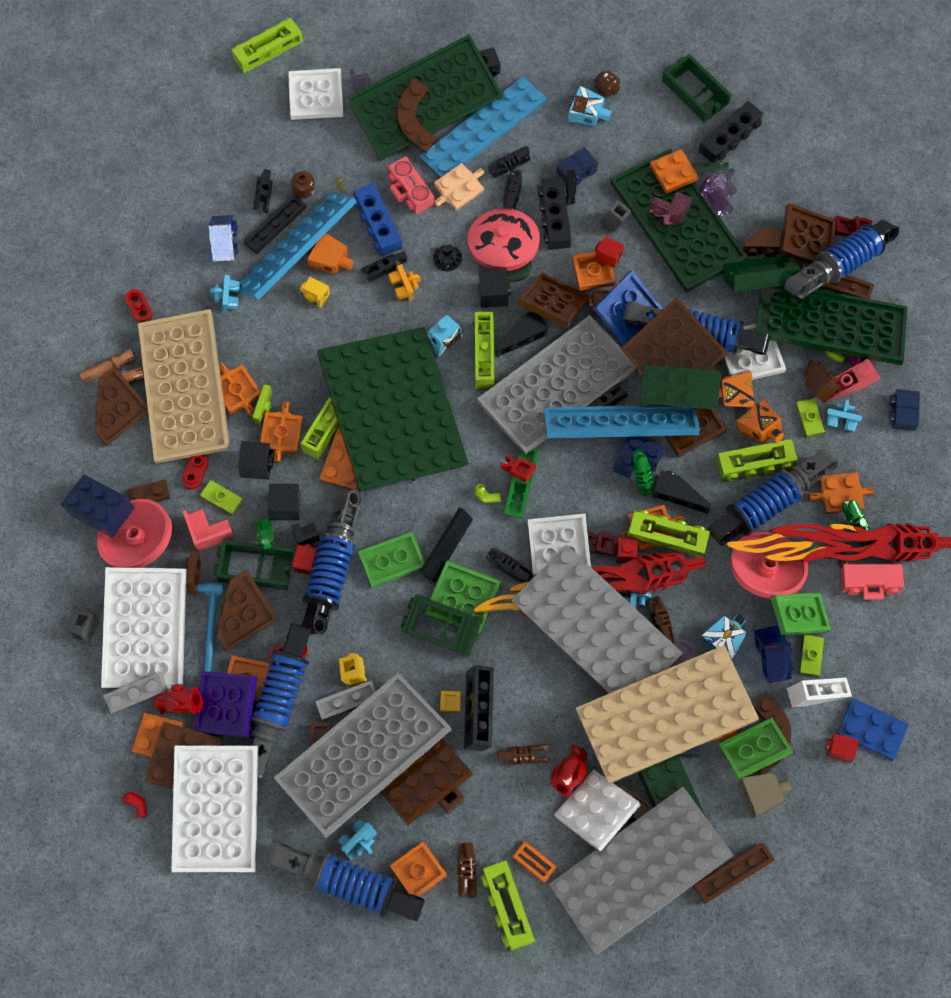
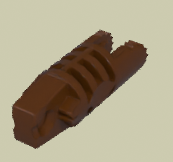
M656 596L649 599L648 603L653 625L667 639L674 643L673 627L662 598Z
M549 744L507 747L508 752H497L498 761L508 760L509 765L550 762V757L547 756L534 758L533 751L549 749Z
M473 843L459 844V854L457 857L459 897H464L467 895V892L473 898L477 895L476 859Z

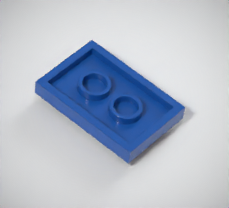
M852 698L837 734L859 740L858 745L893 761L909 724Z

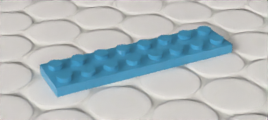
M523 76L502 92L503 97L478 110L431 146L427 153H422L419 159L436 176L441 178L459 164L463 163L465 165L544 104L547 98Z
M334 191L329 193L326 199L317 205L309 216L305 217L295 229L291 230L289 235L279 242L277 247L267 254L264 260L255 266L247 277L240 281L239 293L259 300L356 203L354 197Z
M639 405L544 408L547 438L699 435L700 432L696 410L691 407Z

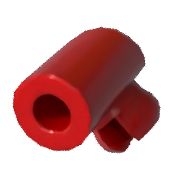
M128 792L123 796V802L126 805L131 804L136 807L138 819L147 817L146 803L143 797L135 792Z

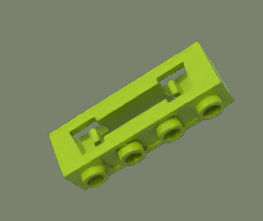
M292 18L281 21L278 25L266 29L263 33L231 49L233 59L243 73H246L303 42L302 32ZM290 40L292 41L291 43L283 47L282 44H286V42ZM256 58H258V61L249 65V62L256 60Z
M475 312V389H491L494 386L493 312Z
M330 397L301 442L302 452L317 460L322 456L339 426Z
M792 439L718 453L716 463L721 480L727 479L728 482H731L742 476L751 478L756 476L757 473L771 474L777 469L790 470L795 466L798 459ZM774 453L770 459L745 463L743 466H740L741 462L769 457V454Z
M638 510L634 511L631 517L627 537L700 557L705 554L710 531L705 530L702 526L696 525L692 527L688 526L684 521L676 520L674 522L668 520L665 516H652L647 511ZM653 526V528L657 530L665 531L679 536L687 535V537H685L684 541L683 539L664 535L654 531L651 534L649 533V531H651V527Z
M507 860L483 868L484 874L480 875L483 886H488L490 895H487L490 906H495L497 915H494L498 928H503L505 935L501 937L505 948L509 947L510 951H514L535 943ZM503 875H505L508 883L507 892L517 921L522 923L525 932L523 934L520 924L517 923L512 925L511 928L514 935H511L508 926L510 922L499 890L496 891L493 880L496 881L498 889L505 887Z

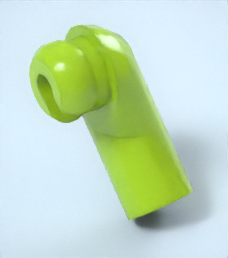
M825 351L829 359L839 364H842L846 357L839 353Z
M478 484L475 486L474 494L481 502L485 504L501 502L500 493L489 494L485 490L484 485Z

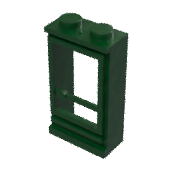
M690 54L681 57L672 67H667L663 72L662 82L703 122L730 103L732 94ZM688 70L706 86L694 97L676 80ZM709 89L714 96L700 104L696 98L702 93H706Z
M786 255L724 264V282L734 293H739V290L746 291V289L750 291L784 286L788 278L800 272L801 269Z
M223 540L222 546L218 547L217 557H219V563L215 564L214 576H216L218 582L229 583V580L236 576L228 574L232 551L261 554L257 578L252 577L257 587L288 590L294 556L293 549L271 546L272 548L264 550L262 544ZM264 555L274 556L271 579L260 578L262 565L265 561Z
M419 594L411 597L408 604L409 614L404 616L401 627H403L402 632L470 657L473 644L478 637L477 633L484 619ZM421 602L450 613L443 633L440 635V640L412 630ZM454 614L463 618L452 645L443 640L446 638L445 634Z

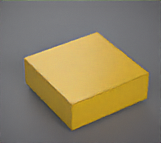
M441 691L440 712H460L461 691Z

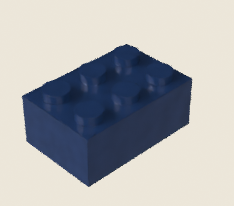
M85 474L82 475L60 504L69 515L111 538L114 537L135 508L126 496Z

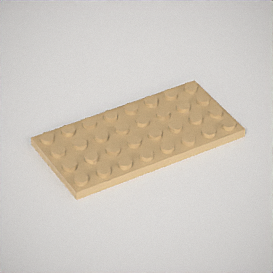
M211 309L138 323L154 462L158 464L196 455L230 450Z
M725 645L576 708L608 784L759 720Z

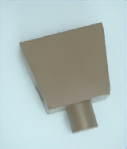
M774 773L745 777L739 782L753 818H757L785 801L783 793L792 790L788 779L778 782Z

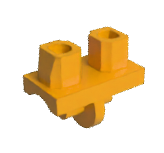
M402 264L397 266V271L389 274V280L392 286L398 283L402 284L401 287L395 288L398 300L408 298L411 301L414 299L412 295L414 292L411 286L414 289H418V283L421 281V278L418 274L413 275L412 271L407 273V278Z

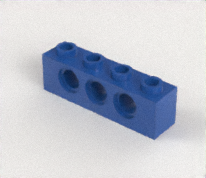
M371 183L355 189L354 199L356 203L354 206L360 209L359 215L362 222L367 223L368 227H366L369 237L373 236L375 240L373 242L375 250L377 252L380 251L381 255L385 256L402 249V240L375 184Z

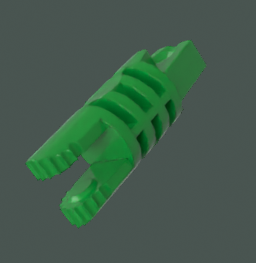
M636 449L632 454L634 461L633 469L636 483L644 497L654 493L653 477L647 457L643 451Z
M856 500L841 503V508L850 526L859 527L867 531L871 530ZM874 540L859 541V543L861 544V546H865L872 543Z
M267 516L263 521L253 520L257 543L262 544L264 550L272 548L271 542L274 539L270 518Z

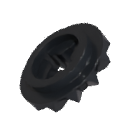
M451 244L442 245L440 248H436L433 254V261L440 270L452 271L460 266L462 254L457 247H453ZM451 254V259L447 258L444 260V255Z

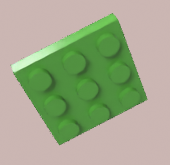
M446 561L431 599L483 618L484 621L481 623L477 633L480 636L489 612L474 613V609L478 605L496 597L501 581ZM430 605L427 606L425 611L426 616L445 623L450 614ZM453 614L449 624L459 628L463 617Z

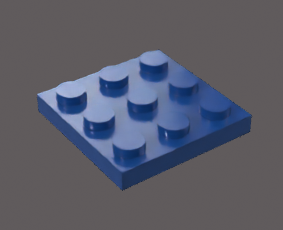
M629 271L593 307L595 312L623 345L645 327L622 320L627 301L663 310L633 271ZM653 314L648 316V320L651 321L653 319Z

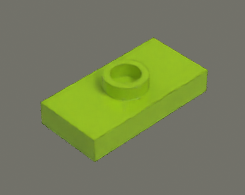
M263 385L252 416L255 425L261 426L265 412L270 411L272 389L269 385Z
M815 398L796 402V408L806 438L824 434L825 430Z
M210 480L200 494L201 498L232 516L243 502V498Z
M810 635L803 636L799 674L820 676L824 638Z

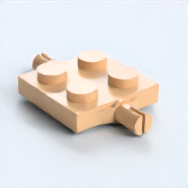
M463 163L459 164L434 182V186L441 195L434 200V204L439 207L444 202H447L457 211L484 191V187L477 180L485 174L484 170L479 168L472 173Z

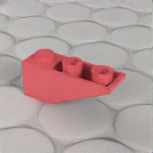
M866 359L837 375L835 383L840 388L826 402L863 389L881 380L873 363Z

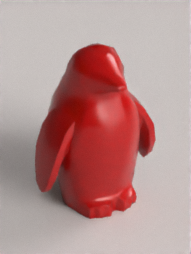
M183 684L171 685L170 690L156 695L153 700L155 707L161 715L164 714L165 710L176 714L187 712L197 714L201 712L203 706L202 696L197 687H192L189 690L183 688Z
M574 744L571 745V754L565 757L551 773L550 782L553 788L568 798L571 796L573 788L580 786L584 782L588 757L585 749Z

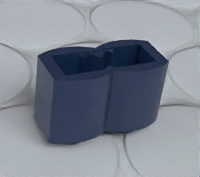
M584 147L575 152L571 157L560 162L557 165L556 172L560 177H563V181L567 184V170L576 169L577 178L575 179L577 180V186L584 177L592 176L596 173L598 161Z
M896 389L895 393L891 395L890 405L893 406V411L890 412L889 421L893 423L894 429L913 431L917 429L919 425V391Z

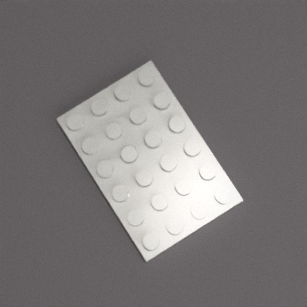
M105 567L101 688H120L159 671L168 689H171V685L183 684L186 569Z
M258 746L174 747L172 872H256Z

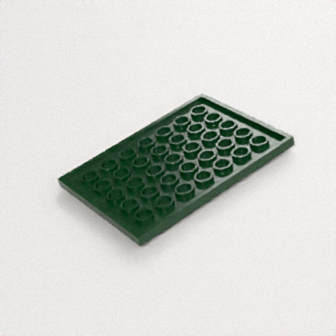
M425 327L317 350L318 359L359 492L460 468L469 464Z

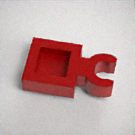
M510 455L505 456L506 462L509 463H500L502 470L510 471V476L526 483L536 470V464L520 457L515 461Z

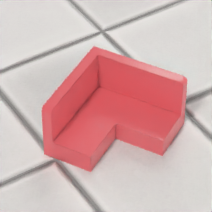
M203 509L188 514L186 510L183 511L197 551L220 544L223 540L234 539L228 520L209 526Z

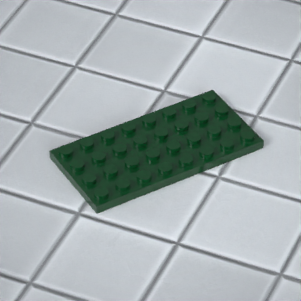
M470 34L348 96L346 100L381 162L413 145L404 136L399 127L397 109L402 94L414 78L429 88L416 107V118L418 123L431 134L501 99L503 94Z
M670 148L611 178L610 183L684 290L688 292L724 273V264L747 261L748 256L695 182L667 194L665 193L650 168V162L673 153Z
M785 285L760 289L755 332L770 335V340L902 366L905 351L907 306L819 289L800 299L786 291Z

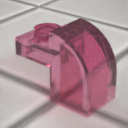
M678 192L675 193L671 203L654 197L649 212L658 217H664L663 224L677 225L685 220L691 208L693 198Z

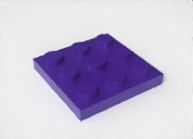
M202 671L199 692L202 696L203 706L201 712L195 714L193 730L203 733L249 738L257 677Z

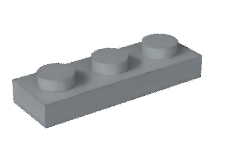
M159 671L108 692L103 697L112 714L165 692L168 688Z
M372 680L315 701L322 721L356 709L374 694L376 690Z

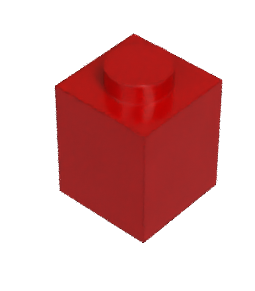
M605 236L602 242L598 241L595 246V259L615 268L623 255L625 245Z
M618 538L616 563H627L633 560L634 557H638V539Z
M310 544L297 545L292 565L293 571L311 575L313 563L316 559L315 556L318 552L317 548Z
M834 734L831 739L828 738L826 741L825 750L828 751L827 757L851 763L855 760L859 740Z

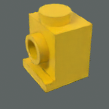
M309 277L306 282L304 281L300 287V291L303 292L305 299L309 302H317L320 308L330 294L328 285L312 277Z
M351 653L339 659L341 681L349 687L367 682L363 658L358 654Z

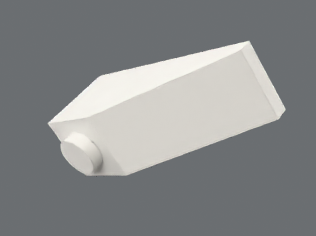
M847 678L800 681L787 688L792 708L852 697Z

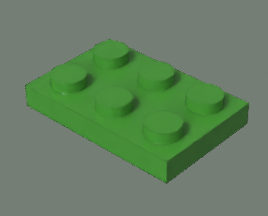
M413 532L358 551L371 588L420 571L425 564Z
M820 593L774 595L771 597L781 635L824 633L831 630Z
M773 718L719 743L721 752L738 780L793 754L792 748Z

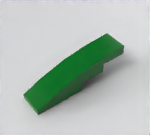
M534 448L526 455L520 450L518 459L520 457L536 464L539 449ZM533 475L527 483L512 477L504 515L523 519Z

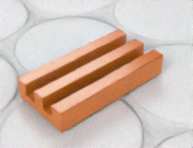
M526 841L521 844L512 856L515 861L543 883L547 881L557 868L556 865ZM526 847L535 856H537L540 860L547 864L550 867V870L548 871L546 868H544L541 864H539L536 860L529 856L525 851H523V849ZM521 854L522 856H524L527 860H529L532 864H534L546 875L543 877L535 869H533L530 865H528L525 861L518 857V855Z

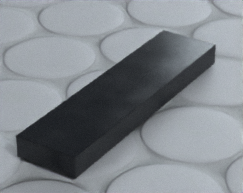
M293 195L244 241V244L258 254L307 208V205Z
M458 508L420 570L433 583L439 577L446 561L450 559L473 521L471 516L462 508Z

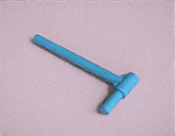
M224 583L198 584L197 592H204L209 597L204 671L207 672L212 671L217 597H220L225 592Z

